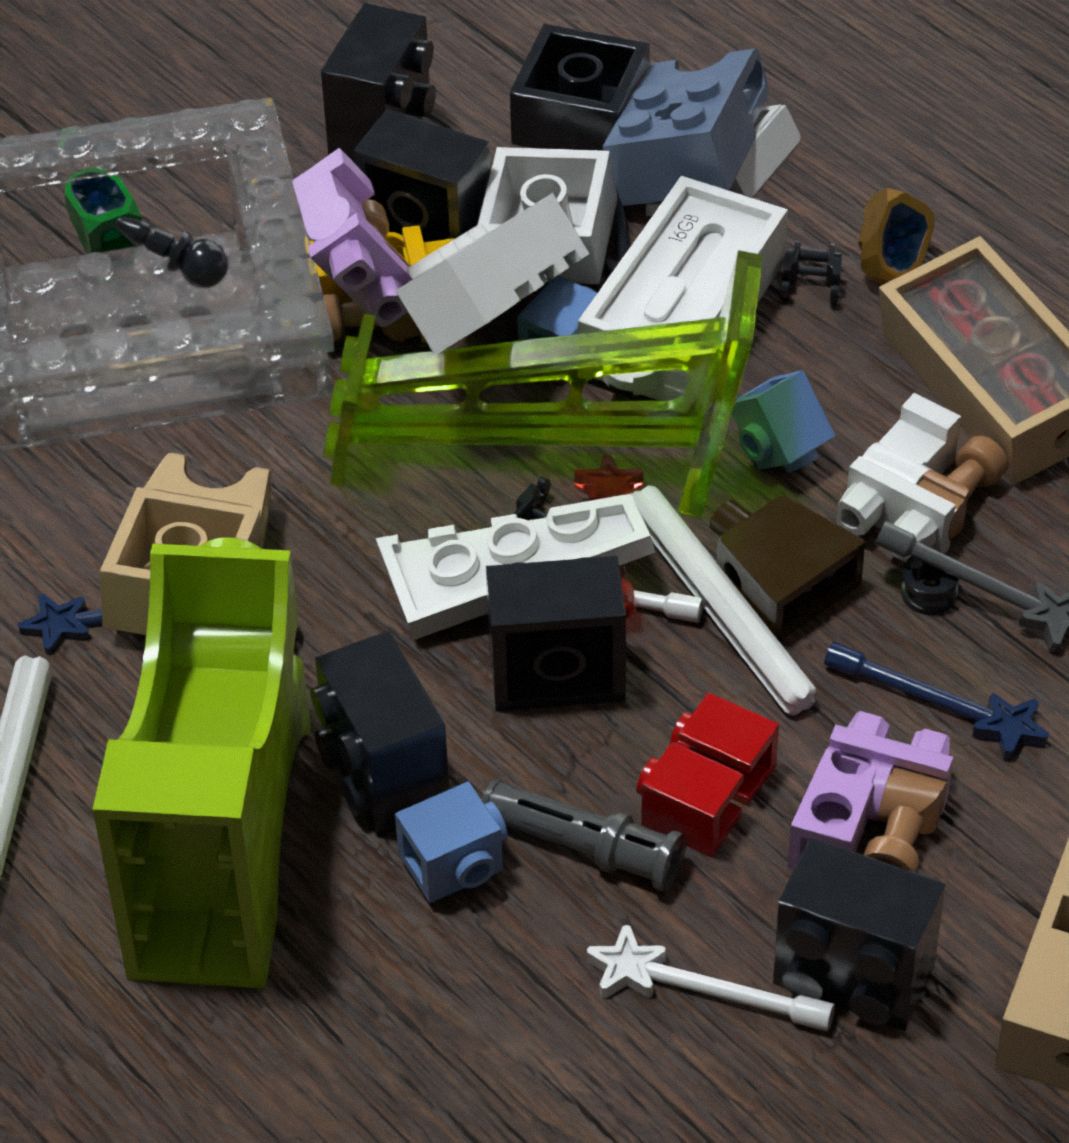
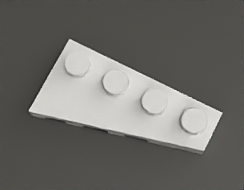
M631 494L552 507L549 509L546 518L528 521L517 518L516 514L491 518L492 527L457 533L454 525L428 529V538L400 543L398 534L376 538L413 640L488 613L486 566L516 562L529 563L618 556L619 565L655 553L651 535Z

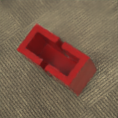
M708 692L693 714L685 712L679 718L673 729L670 745L661 758L652 757L644 766L636 788L637 794L642 796L641 825L666 835L674 830L684 833L687 837L688 847L712 858L742 816V807L731 803V799L749 806L777 765L779 723Z

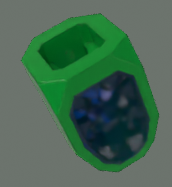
M89 166L72 172L66 179L65 185L66 209L69 219L77 231L80 243L92 260L111 265L135 256L141 246L132 243L117 229L116 220L122 217L137 220L143 219L133 196L121 178L105 168Z

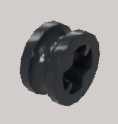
M911 556L903 565L900 596L905 605L918 613L928 615L944 613L952 608L957 600L959 579ZM925 579L935 580V587L925 586Z

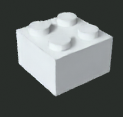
M497 147L478 225L482 223L489 233L553 193L590 253L580 261L569 266L559 276L575 283L599 284L618 200L610 151Z

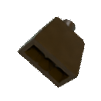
M788 496L775 498L753 514L749 513L736 501L729 500L720 505L711 517L710 529L720 537L717 541V564L779 642L862 584L865 541Z

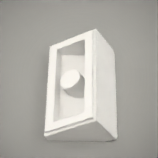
M786 105L762 107L753 125L756 138L729 191L752 198L800 142V133Z

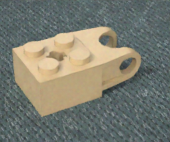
M173 452L168 453L144 488H136L100 569L103 628L143 635L147 634L150 552L153 543L200 546L212 539L230 537L249 541L263 549L270 510L271 470L254 467L246 472L239 482L231 486L207 488L189 480V475L187 474L189 458L187 455Z

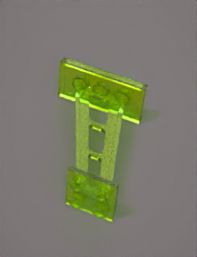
M741 250L737 251L721 313L718 318L446 349L436 355L433 351L369 358L376 316L364 314L358 338L347 336L344 344L340 372L348 373L349 377L348 379H336L333 389L329 416L339 417L340 423L329 422L323 457L334 459L330 484L343 485L352 443L686 447L678 512L702 517L752 346L763 255ZM681 369L689 373L685 392L680 397L669 401L592 402L584 399L582 396L584 385L590 379L598 376ZM559 379L567 380L571 384L568 396L559 402L485 403L479 398L480 392L492 385ZM458 388L467 391L465 401L458 404L383 405L378 400L384 395Z

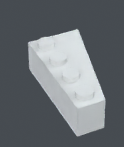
M551 193L489 233L484 225L480 223L406 269L412 280L395 291L436 355L489 323L521 299L542 287L548 279L561 274L569 266L580 261L590 253L554 194Z

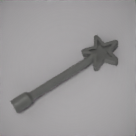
M885 521L874 544L903 558L910 555L1025 610L1018 624L1021 627L1043 630L1048 650L1051 652H1056L1064 635H1069V593L1058 597L1042 582H1037L1031 595L918 542L915 534Z

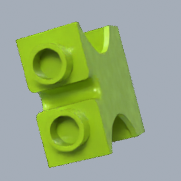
M230 537L212 539L200 546L152 544L150 552L148 624L138 691L124 732L117 740L108 739L92 809L127 980L266 988L277 924L280 847L288 783L298 744L303 736L309 737L311 727L304 664L300 657L293 654L298 624V611L291 551L262 549L249 541Z

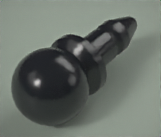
M124 217L116 220L117 229L132 243L138 246L144 245L148 251L163 258L169 257L170 260L166 270L170 272L180 270L183 278L192 286L211 288L218 285L225 278L229 266L228 257L222 246L215 241L209 239L193 241L191 233L184 231L180 239L177 240L174 235L158 227L152 228L150 223L143 220Z

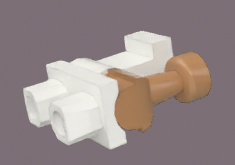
M913 393L901 406L898 422L879 443L872 444L862 457L859 456L849 466L847 490L838 502L836 523L859 536L864 535L873 525L882 529L885 521L915 534L918 542L945 554L950 548L951 540L949 539L954 538L957 534L960 535L964 527L969 497L977 486L990 487L1006 473L1009 467L1008 457L996 441L982 435L972 436L959 449L956 455L961 416ZM956 457L957 469H955L947 477L942 475V473L955 461ZM890 551L892 556L904 562H906L907 559L911 557L909 555L903 558Z

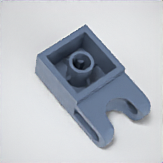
M758 48L731 51L720 62L697 71H679V59L656 62L648 66L603 145L604 151H610L615 186L622 206L664 201L681 176L728 191L730 190L756 138L753 125L769 92V85Z

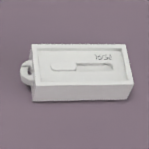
M681 176L578 320V373L604 381L608 387L611 384L621 390L633 391V395H645L687 410L784 264L788 209Z

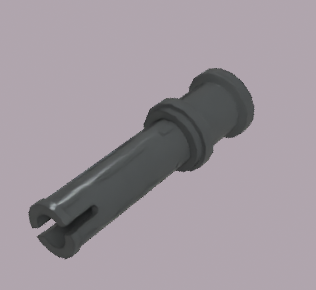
M497 778L488 784L482 796L484 804L493 802L496 805L506 827L594 857L595 864L604 872L612 874L619 869L651 880L654 889L667 892L673 886L682 867L687 837L679 831L674 830L666 835L634 824L632 816L623 812L611 814L606 818L562 803L561 801L503 783L502 780Z

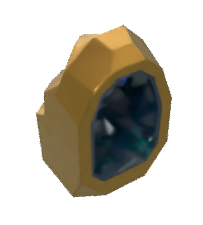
M886 188L872 194L864 209L865 218L858 239V245L861 249L860 266L867 278L880 285H884L919 267L923 263L934 231L935 213L927 204L903 191Z

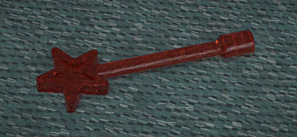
M604 455L599 469H576L574 471V485L589 491L588 499L590 500L626 494L632 495L634 493L632 489L643 484L644 472L641 468L619 469L611 455ZM625 563L619 565L626 618L634 614L636 607L633 584L627 579Z

